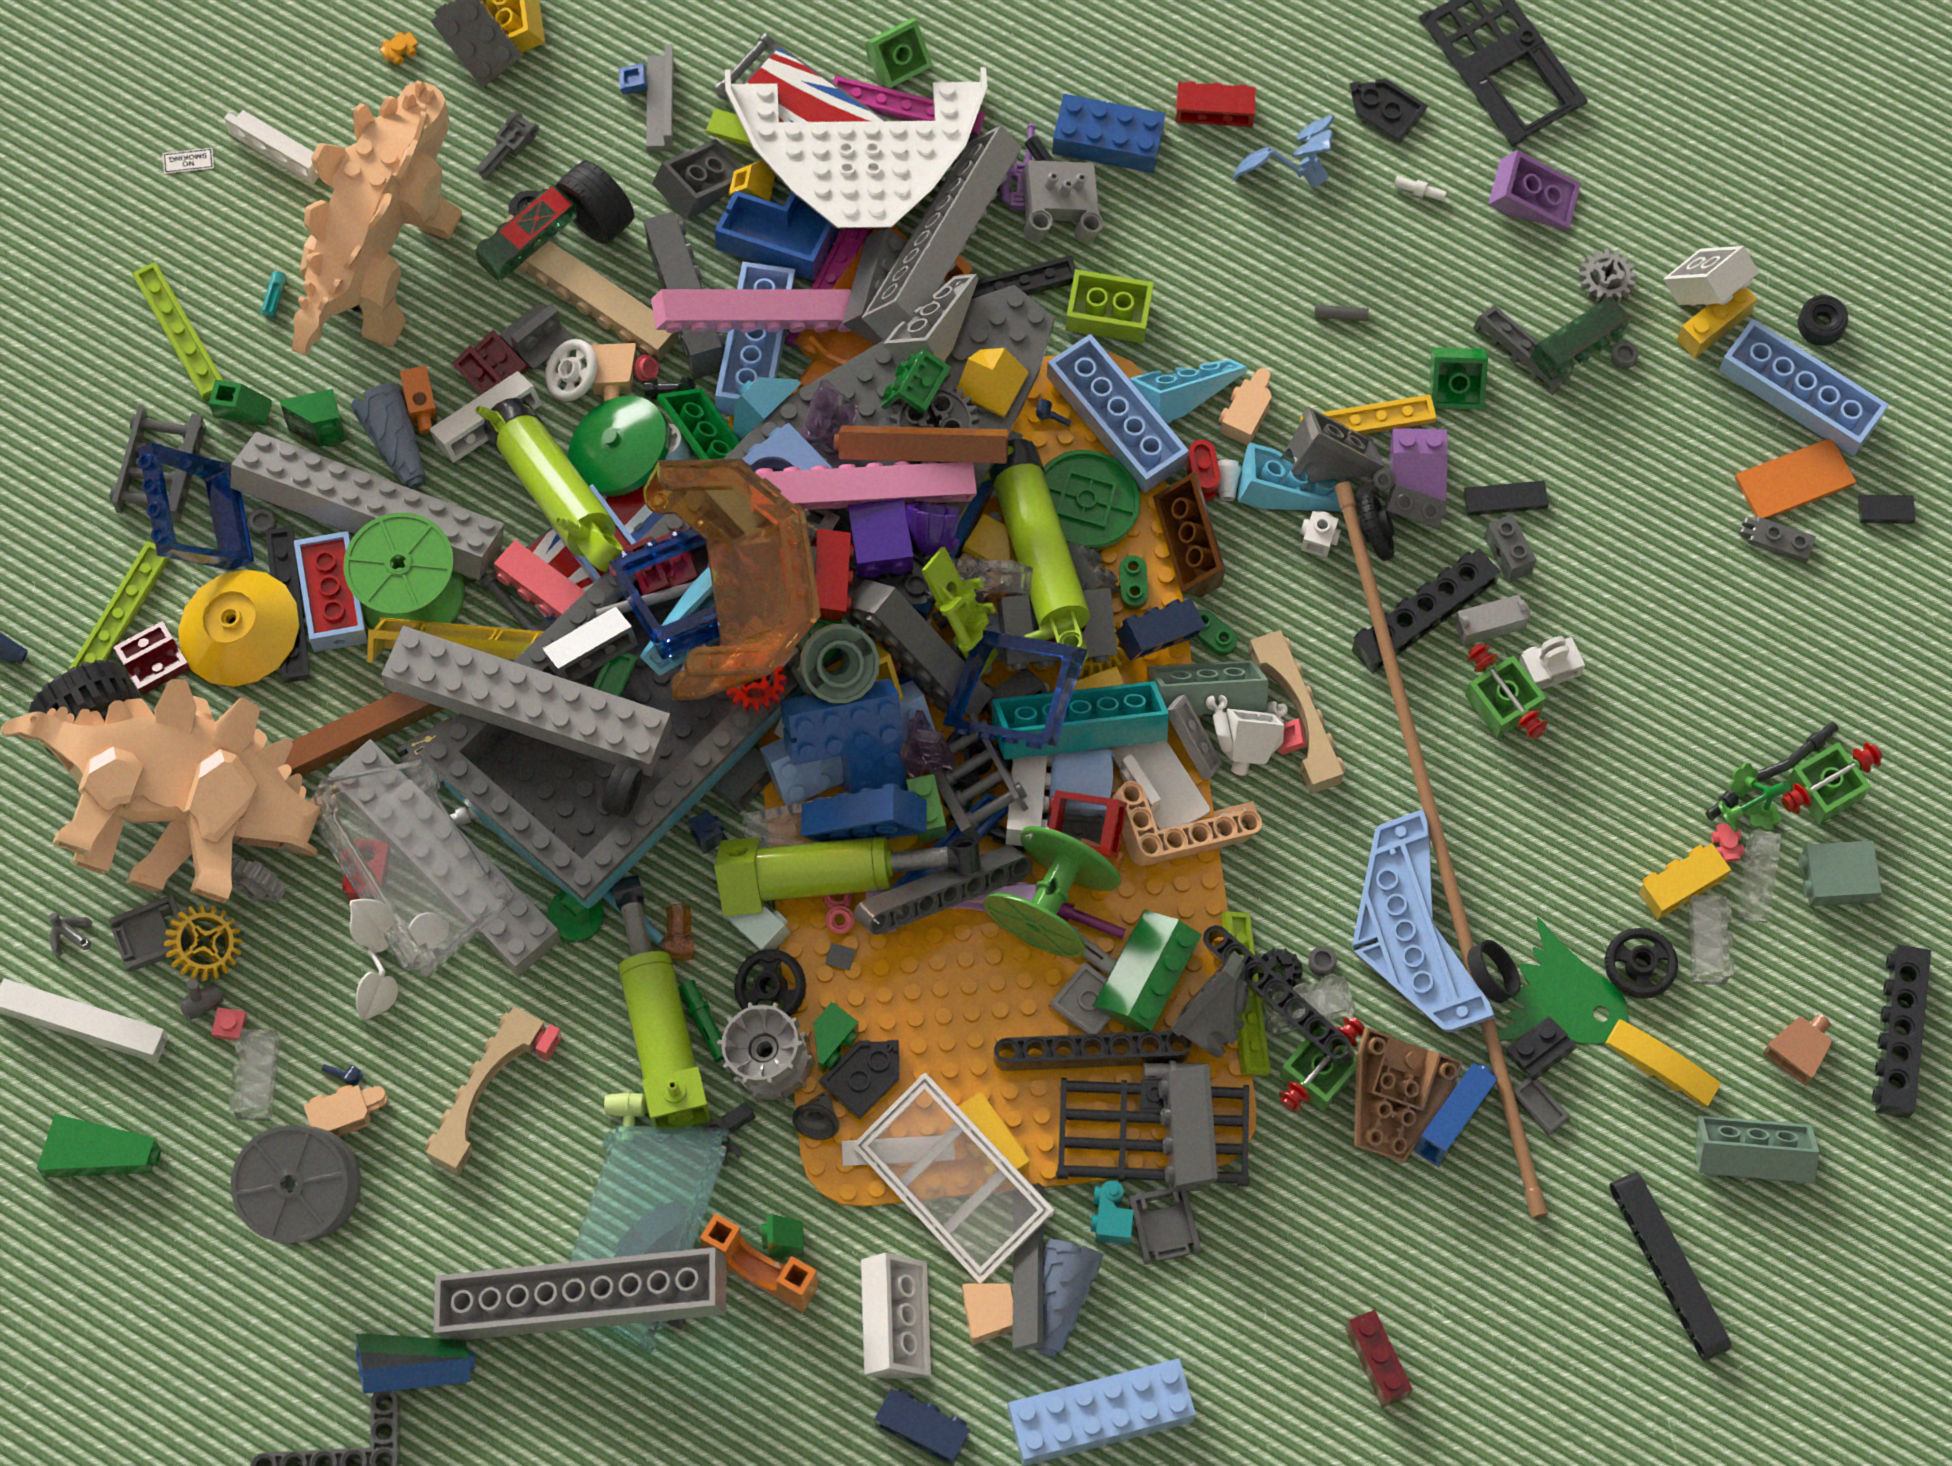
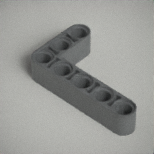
M393 1391L376 1392L372 1395L370 1401V1448L264 1452L254 1456L250 1466H261L264 1463H271L273 1466H290L296 1461L302 1462L303 1466H319L325 1460L332 1461V1466H348L353 1459H361L363 1461L362 1466H378L379 1461L385 1457L393 1459L391 1466H400V1403ZM383 1399H391L393 1404L390 1409L386 1411L378 1409V1405ZM390 1428L393 1430L392 1436L389 1439H378V1434L382 1429Z

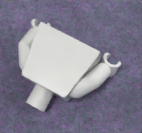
M1219 695V704L1217 706L1214 696H1209L1206 700V705L1208 709L1215 711L1213 720L1221 750L1233 761L1231 771L1237 775L1245 776L1247 775L1250 763L1263 765L1267 763L1270 756L1283 744L1285 725L1281 716L1287 713V706L1285 704L1277 705L1276 701L1267 703L1266 713L1227 709L1225 713L1223 709L1227 705V698Z

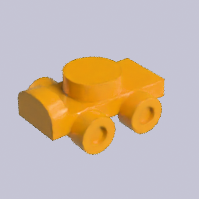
M399 32L391 41L385 40L379 51L388 63L393 61L395 65H400L404 61L401 55L406 53L409 58L414 57L417 54L415 47L419 44L410 32L405 35L403 32Z

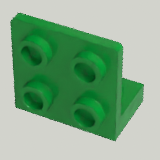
M922 349L916 355L912 353L906 362L902 361L894 373L897 378L893 384L889 383L882 393L884 401L880 407L885 410L900 398L919 412L924 413L951 366L926 349Z

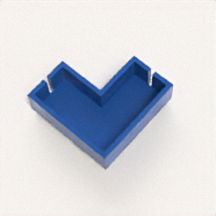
M735 190L726 207V213H723L715 228V242L717 250L764 265L795 269V275L814 281L840 228H835L792 192L785 206Z
M890 678L875 681L873 686L861 698L849 703H830L814 694L780 700L782 723L785 726L783 727L785 750L793 765L841 756L843 782L847 793H859V790L863 788L880 789L884 784L899 785L900 789L907 791L899 693Z

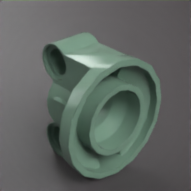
M831 624L817 630L807 640L801 653V659L791 666L790 670L804 693L811 692L830 703H849L861 698L873 686L879 673V655L874 642L861 630L859 625ZM832 648H839L843 654L841 667L835 671L825 670L823 667L825 653Z

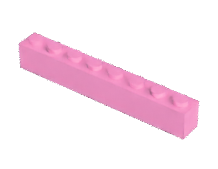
M661 289L651 299L656 330H666L668 333H676L681 330H691L693 333L716 330L718 333H724L736 329H741L743 333L753 332L757 329H765L769 333L777 332L781 329H790V332H801L805 329H814L815 332H825L829 329H838L839 332L852 331L842 324L852 289Z
M900 461L892 466H883L882 463H870L866 467L844 464L834 469H828V466L820 465L812 467L811 470L788 467L784 471L773 472L770 468H763L753 473L749 480L752 513L785 512L793 508L796 510L848 508V505L903 498L905 505L913 502H928L930 504L969 502L977 494L974 465L970 462L937 463L922 461L921 464L910 465L908 461Z

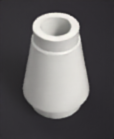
M1236 460L1218 461L1220 471L1219 499L1222 501H1233L1236 499L1241 468Z

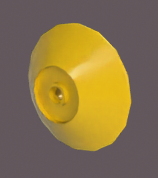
M243 569L221 574L200 587L185 606L178 628L180 651L191 671L211 684L237 687L258 682L277 670L294 648L300 627L297 603L286 585L268 573ZM232 618H236L235 622L229 624Z

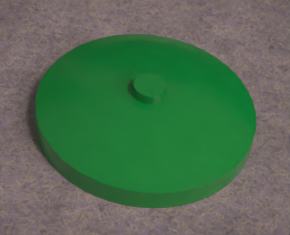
M638 396L612 398L592 409L581 420L572 435L568 459L587 485L591 486L593 484L601 496L613 497L630 493L647 483L662 466L670 446L668 421L663 413L647 399Z

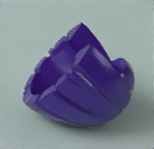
M928 502L907 504L906 518L909 534L916 548L928 556H934L944 546L948 554L952 553L959 545V540L955 536L959 523L958 515L960 508L943 504H930Z

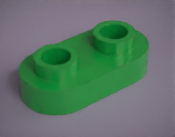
M1134 555L1127 556L1121 561L1119 566L1120 597L1125 607L1137 610L1145 606L1148 600L1147 566L1142 558ZM1135 565L1138 569L1133 571L1128 567ZM1137 590L1139 594L1135 596L1130 591Z
M1198 610L1201 618L1208 623L1205 624L1206 628L1196 638L1217 655L1226 656L1234 652L1237 645V635L1234 630L1212 612ZM1225 636L1228 638V641L1222 642L1219 637Z

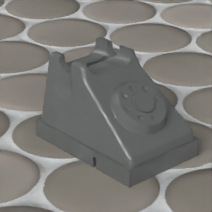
M1309 406L1303 412V419L1285 450V455L1291 459L1294 457L1295 460L1291 469L1292 473L1298 476L1305 472L1308 473L1307 481L1311 483H1317L1320 480L1351 479L1354 477L1373 476L1384 467L1372 439L1353 429L1350 430L1349 427Z
M1235 951L1181 1009L1170 1029L1177 1036H1184L1216 1058H1221L1226 1052L1222 1044H1233L1238 1039L1236 1030L1240 1031L1245 1025L1242 1014L1245 1012L1248 1000V983L1244 981L1245 964L1242 962L1243 958Z

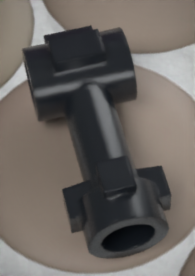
M682 377L679 383H658L657 378H650V381H645L644 383L645 397H651V399H657L658 394L696 389V383L690 377Z

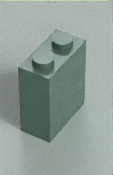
M1873 840L1807 844L1802 854L1799 855V869L1804 871L1805 875L1803 894L1804 897H1808L1809 907L1875 903L1882 894Z

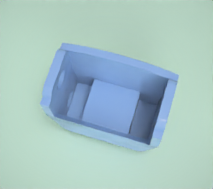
M1101 748L1099 750L1091 749L1053 754L1049 803L1051 797L1055 794V790L1110 798L1113 782L1114 752ZM1067 800L1065 814L1105 817L1107 806Z

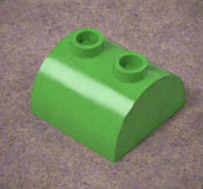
M914 18L889 29L865 43L866 53L875 74L883 85L889 89L933 66L919 25Z

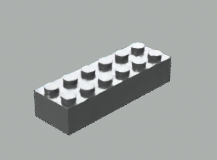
M674 211L645 219L644 227L647 248L661 288L706 289V287L702 288L700 281L702 276L698 264L694 265V253L691 243L686 242V230L683 221L677 220ZM681 330L678 332L693 380L720 372L725 348L722 333H718L716 330H706L700 333H693L691 330Z
M864 579L852 594L851 618L869 630L867 635L885 647L884 650L890 654L891 659L898 661L902 665L900 670L906 676L914 678L918 682L917 687L922 693L934 699L933 705L943 713L951 712L958 718H962V716L970 718V715L973 713L976 716L994 694L895 587Z

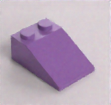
M1516 150L1500 159L1488 205L1509 216L1567 230L1570 228L1581 183Z
M1393 428L1389 444L1390 470L1396 476L1395 484L1446 501L1447 430ZM1446 508L1442 517H1445L1446 515ZM1391 512V515H1394V516H1402V515H1399V514H1396V513Z

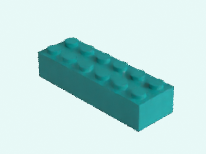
M1155 681L992 699L991 727L1004 760L1167 741L1169 713Z

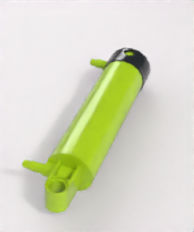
M519 398L505 399L494 405L491 409L477 406L476 413L485 419L484 431L487 438L497 452L506 460L569 550L575 555L585 556L596 568L607 572L623 551V547L614 536L616 526L613 518L545 428L543 421L532 406Z
M1011 439L1008 440L1007 462L994 463L984 481L991 480L1039 627V630L1019 638L1018 643L1022 647L1056 637L1057 644L1066 663L1071 666H1079L1089 656L1081 629L1088 623L1090 612L1045 478V470L1038 449L1032 441Z

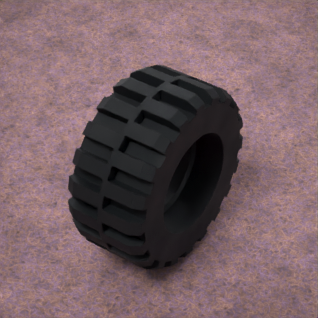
M95 660L94 663L86 662L79 667H72L66 673L54 677L52 682L46 683L42 687V691L37 692L34 696V700L30 704L29 713L43 712L47 714L51 708L57 711L63 706L68 709V714L74 715V722L82 709H88L90 712L98 711L105 722L109 705L113 701L120 700L124 702L127 699L142 698L123 666L109 660L106 662ZM45 747L49 753L54 755L47 747Z

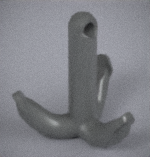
M51 913L49 915V921L53 925L50 932V944L56 957L62 955L60 934L83 950H88L91 947V942L71 927H89L93 924L89 918L70 916L60 919L59 913Z

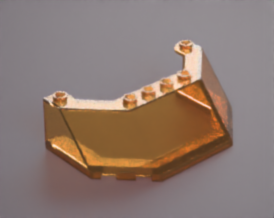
M743 459L658 460L643 488L646 506L656 514H675L706 539L721 644L714 647L693 648L684 660L685 671L678 672L671 681L673 700L703 699L772 674L820 618L821 613L805 510L797 503L793 504L785 498L779 488L765 477L762 479L750 469V465Z

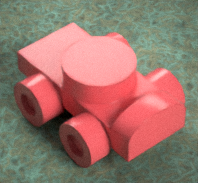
M1728 824L1717 825V832L1711 833L1712 842L1720 844V847L1716 848L1726 863L1740 861V856L1745 855L1744 846L1738 845V840H1741L1740 829L1735 833Z

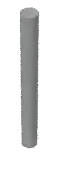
M694 581L596 609V616L598 617L614 607L622 614L681 597Z

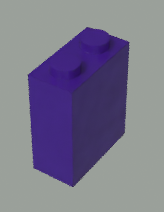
M904 498L848 505V522L851 540L854 544L857 577L873 578L880 574H903L907 571H912L913 551Z

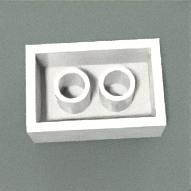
M1744 246L1706 248L1698 250L1663 280L1678 305L1695 306L1697 304H1704L1707 306L1718 303L1723 305L1733 298L1732 294L1738 289L1749 286L1752 283L1751 279L1759 271Z

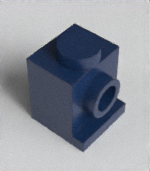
M708 809L688 820L690 833L703 854L718 847L720 841L728 840L723 832L724 826L717 815L713 817Z

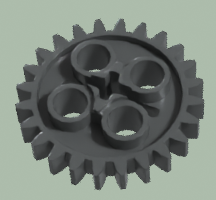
M942 382L929 405L935 423L939 425V428L979 429V427L975 426L979 423V416L974 415L977 412V407L969 406L971 404L970 396L962 399V388L955 393L953 383L946 389L943 388ZM900 398L899 402L901 405H893V411L896 414L890 415V422L895 424L890 426L934 428L933 424H930V416L927 410L921 413ZM942 403L949 406L946 411H938L935 407ZM914 413H920L924 416L919 421H913L909 418ZM915 461V464L921 463V461Z

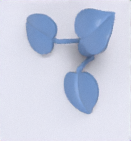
M1331 114L1310 123L1297 135L1299 142L1307 141V143L1300 146L1293 153L1295 158L1308 156L1300 162V169L1268 146L1251 153L1242 160L1235 170L1234 181L1236 182L1240 175L1258 168L1270 157H1276L1295 171L1298 177L1304 175L1311 187L1320 185L1329 175L1320 163L1316 153L1331 151L1333 132L1326 129L1331 125L1334 115Z

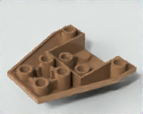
M1365 1027L1356 1060L1354 1146L1405 1163L1425 1129L1454 1090L1463 1061L1392 1038L1390 1035Z

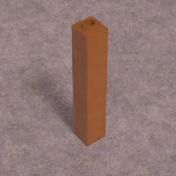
M842 425L839 434H834V450L839 451V459L1006 463L1008 458V429Z
M394 692L293 740V747L284 765L288 764L291 767L292 772L290 776L299 773L303 777L357 751L370 739L376 742L444 708Z

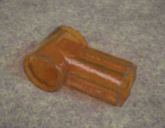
M684 904L667 906V935L664 936L665 952L671 956L672 961L694 960L693 935H691V907Z

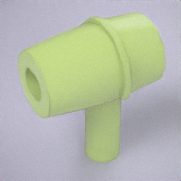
M628 1091L627 1093L608 1094L605 1096V1114L623 1117V1141H634L635 1117H642L647 1111V1101L644 1094Z

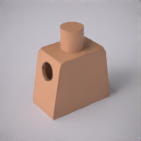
M1817 1014L1811 1023L1803 1017H1798L1770 1041L1763 1054L1803 1085L1807 1086L1832 1043V1040L1824 1034L1831 1026V1023L1820 1014Z

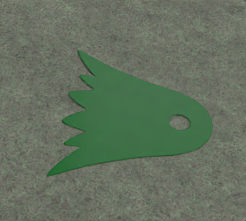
M1537 917L1538 930L1545 951L1536 947L1532 949L1541 966L1532 964L1519 965L1520 971L1531 986L1521 987L1519 993L1512 997L1524 1008L1516 1009L1506 1014L1507 1017L1517 1020V1022L1498 1031L1499 1040L1519 1039L1550 1016L1568 1034L1572 1041L1584 1044L1605 1043L1618 1020L1625 1022L1628 1020L1626 1000L1611 982L1573 954L1550 931L1545 923ZM1597 1006H1604L1608 1009L1610 1016L1608 1020L1599 1022L1593 1017V1010Z

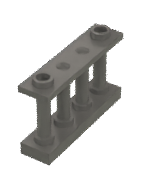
M138 405L136 414H133L130 420L131 434L117 484L112 486L110 491V502L113 503L116 513H122L125 502L161 507L166 511L170 522L180 523L206 425L202 415L192 413L189 423H185V425L148 419L145 407ZM145 429L182 435L184 438L183 446H179L176 449L142 443ZM138 453L176 459L178 463L176 471L169 473L135 467ZM132 477L169 483L171 487L169 495H165V497L131 492L128 489Z
M973 713L970 715V718L976 727L974 730L941 750L938 748L933 750L927 742L917 748L930 773L934 774L936 785L964 836L975 837L978 840L981 837L976 827L979 826V822L1014 801L1018 803L1023 811L1029 808L1024 801V798L1027 797L1024 788L1020 782L1015 784L990 737L994 734L993 730L986 720L980 721L976 714ZM982 738L987 747L986 750L951 771L949 769L944 770L943 764L946 763L947 758ZM989 760H994L998 768L997 771L966 790L956 792L954 785L957 784L956 780ZM1002 780L1005 781L1010 791L974 813L971 811L967 813L965 806L968 805L969 800Z

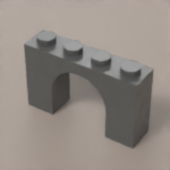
M1111 588L1083 590L1090 612L1088 623L1081 629L1088 648L1089 656L1087 659L1093 658V663L1110 662L1109 657L1117 655ZM1029 595L1001 597L997 600L1003 666H1011L1012 670L1028 669V664L1038 663L1039 668L1054 667L1056 661H1065L1059 648L1050 647L1042 641L1022 647L1019 646V638L1034 632Z

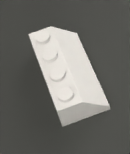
M882 1253L862 1259L864 1375L884 1379L930 1377L927 1262L891 1253Z

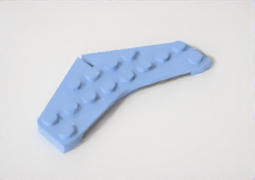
M1422 809L1379 825L1374 833L1352 947L1357 948L1377 940L1379 942L1354 952L1445 1032H1455L1495 1018L1490 1002L1433 924L1429 823L1424 810Z

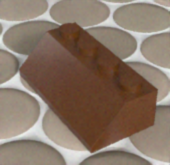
M1192 472L1154 495L1153 500L1181 593L1201 598L1222 586L1226 569L1197 473Z

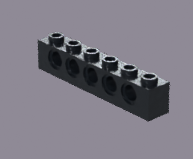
M1480 548L1473 553L1466 552L1459 558L1458 564L1454 567H1446L1431 584L1429 582L1424 583L1418 588L1416 595L1410 599L1408 597L1402 599L1396 605V609L1390 614L1384 613L1396 657L1497 583L1501 571ZM1460 576H1468L1471 578V581H1464ZM1447 591L1451 594V596L1445 597L1442 596L1439 592ZM1426 606L1430 611L1423 612L1418 607ZM1405 621L1410 626L1401 627L1397 622ZM1374 626L1368 630L1367 628L1361 629L1354 636L1352 652L1374 674L1384 666Z
M1897 944L1893 952L1887 955L1885 967L1887 970H1890L1889 979L1885 980L1883 986V996H1887L1886 1006L1883 1005L1880 1014V1022L1884 1023L1883 1032H1880L1877 1042V1048L1881 1049V1058L1877 1059L1874 1071L1875 1076H1879L1878 1086H1874L1872 1092V1103H1876L1875 1113L1909 1119L1916 1110L1931 950ZM1900 973L1909 975L1912 982L1904 981ZM1897 1000L1906 1001L1909 1008H1902ZM1894 1026L1902 1027L1906 1031V1035L1898 1034ZM1892 1053L1900 1054L1904 1062L1896 1061ZM1889 1080L1898 1081L1901 1089L1893 1088Z

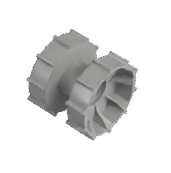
M748 1003V1008L740 1011L733 1018L727 1017L729 1023L724 1030L722 1040H718L717 1043L722 1049L726 1062L723 1067L729 1074L733 1072L736 1075L733 1081L739 1088L743 1086L753 1095L757 1102H760L761 1099H780L782 1102H785V1098L795 1093L799 1088L807 1087L805 1081L809 1076L811 1065H815L816 1062L811 1056L807 1044L810 1039L805 1032L800 1033L798 1031L800 1023L795 1017L791 1019L779 1008L777 1003H774L773 1006H753L752 1003ZM773 1048L770 1056L766 1058L761 1057L764 1049Z

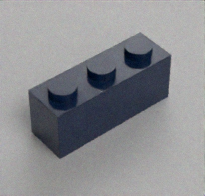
M1176 599L1168 603L1163 609L1159 610L1158 607H1154L1143 614L1144 616L1138 617L1137 614L1129 616L1122 621L1123 626L1115 634L1128 659L1133 661L1193 639L1206 628V625L1192 599L1183 602L1180 599Z
M891 1388L875 1417V1426L954 1466L970 1435V1429L966 1427L967 1423L956 1416L948 1418L940 1414L941 1410L931 1403L925 1402L923 1405L915 1401V1396L904 1389L896 1391Z

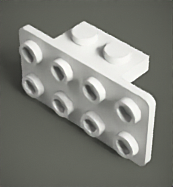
M1167 741L1108 748L1114 752V762L1120 770L1124 783L1135 781L1143 787L1158 830L1196 822L1209 814V805Z

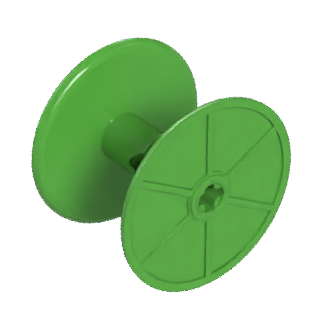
M391 513L380 516L364 525L350 541L344 557V575L349 589L362 603L365 624L368 628L374 630L380 622V617L452 624L455 622L464 603V580L461 573L453 571L452 547L446 534L438 525L417 514Z
M1039 826L1025 827L1020 833V841L1032 858L1048 869V872L1043 881L1036 883L1038 890L1032 901L1011 894L993 893L984 899V908L1001 927L1022 941L1058 956L1080 957L1085 952V943L1070 924L1057 916L1062 903L1069 901L1067 894L1073 883L1092 890L1111 891L1119 887L1121 876L1104 856L1083 842L1053 829Z

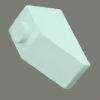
M763 907L762 913L725 916L760 951L776 949L791 933L785 926L788 921L777 910L772 914L766 907Z

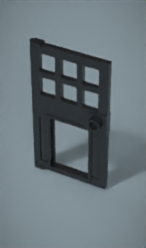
M1450 0L1434 10L1430 9L1418 17L1420 22L1430 33L1511 147L1520 144L1528 136L1588 103V99L1514 0H1499L1503 6L1491 13L1486 10L1480 0ZM1472 3L1482 18L1468 25L1457 10ZM1509 13L1519 28L1505 35L1494 20ZM1451 15L1461 30L1447 37L1436 22ZM1488 25L1498 40L1484 47L1474 34V31ZM1467 37L1477 52L1463 59L1452 44ZM1524 57L1528 59L1562 105L1527 126L1490 77Z

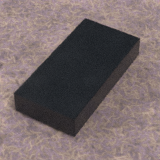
M1859 495L1858 497L1860 523L1914 524L1916 520L1913 495Z

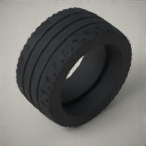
M584 160L575 165L554 186L572 204L565 210L568 217L581 231L598 243L606 244L614 239L635 218L633 206L625 192L605 170L593 162Z

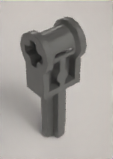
M519 111L513 112L502 128L494 135L496 146L476 167V172L481 177L488 178L510 153L517 157L535 139L539 126L536 123L531 124Z

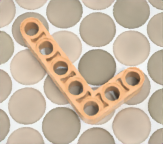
M1135 781L1124 783L1112 797V799L1127 802L1122 834L1132 861L1140 866L1243 843L1253 837L1262 826V819L1256 811L1243 810L1158 830L1145 791L1139 783ZM1124 793L1131 797L1132 802L1126 799ZM1133 819L1140 823L1141 828L1135 825ZM1242 822L1248 825L1249 830L1243 827ZM1217 828H1220L1225 836L1221 835ZM1192 833L1199 837L1200 842L1193 838ZM1167 839L1174 843L1175 848L1169 845ZM1142 845L1149 849L1150 854L1143 850Z

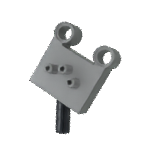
M1037 136L1030 137L1025 141V146L1035 161L1028 160L1022 171L1026 224L1023 229L1025 237L1031 242H1040L1047 235L1053 221L1078 222L1074 229L1075 238L1082 244L1093 243L1104 223L1099 215L1094 163L1054 161Z

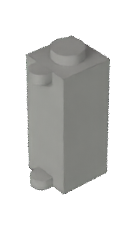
M1520 594L1458 611L1454 623L1463 646L1524 630L1530 618V610L1527 603L1521 600Z

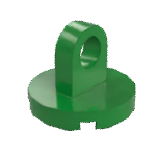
M562 890L551 900L548 906L547 919L558 929L561 940L568 943L584 942L590 940L599 932L603 924L604 910L600 900L593 907L586 908L574 897Z

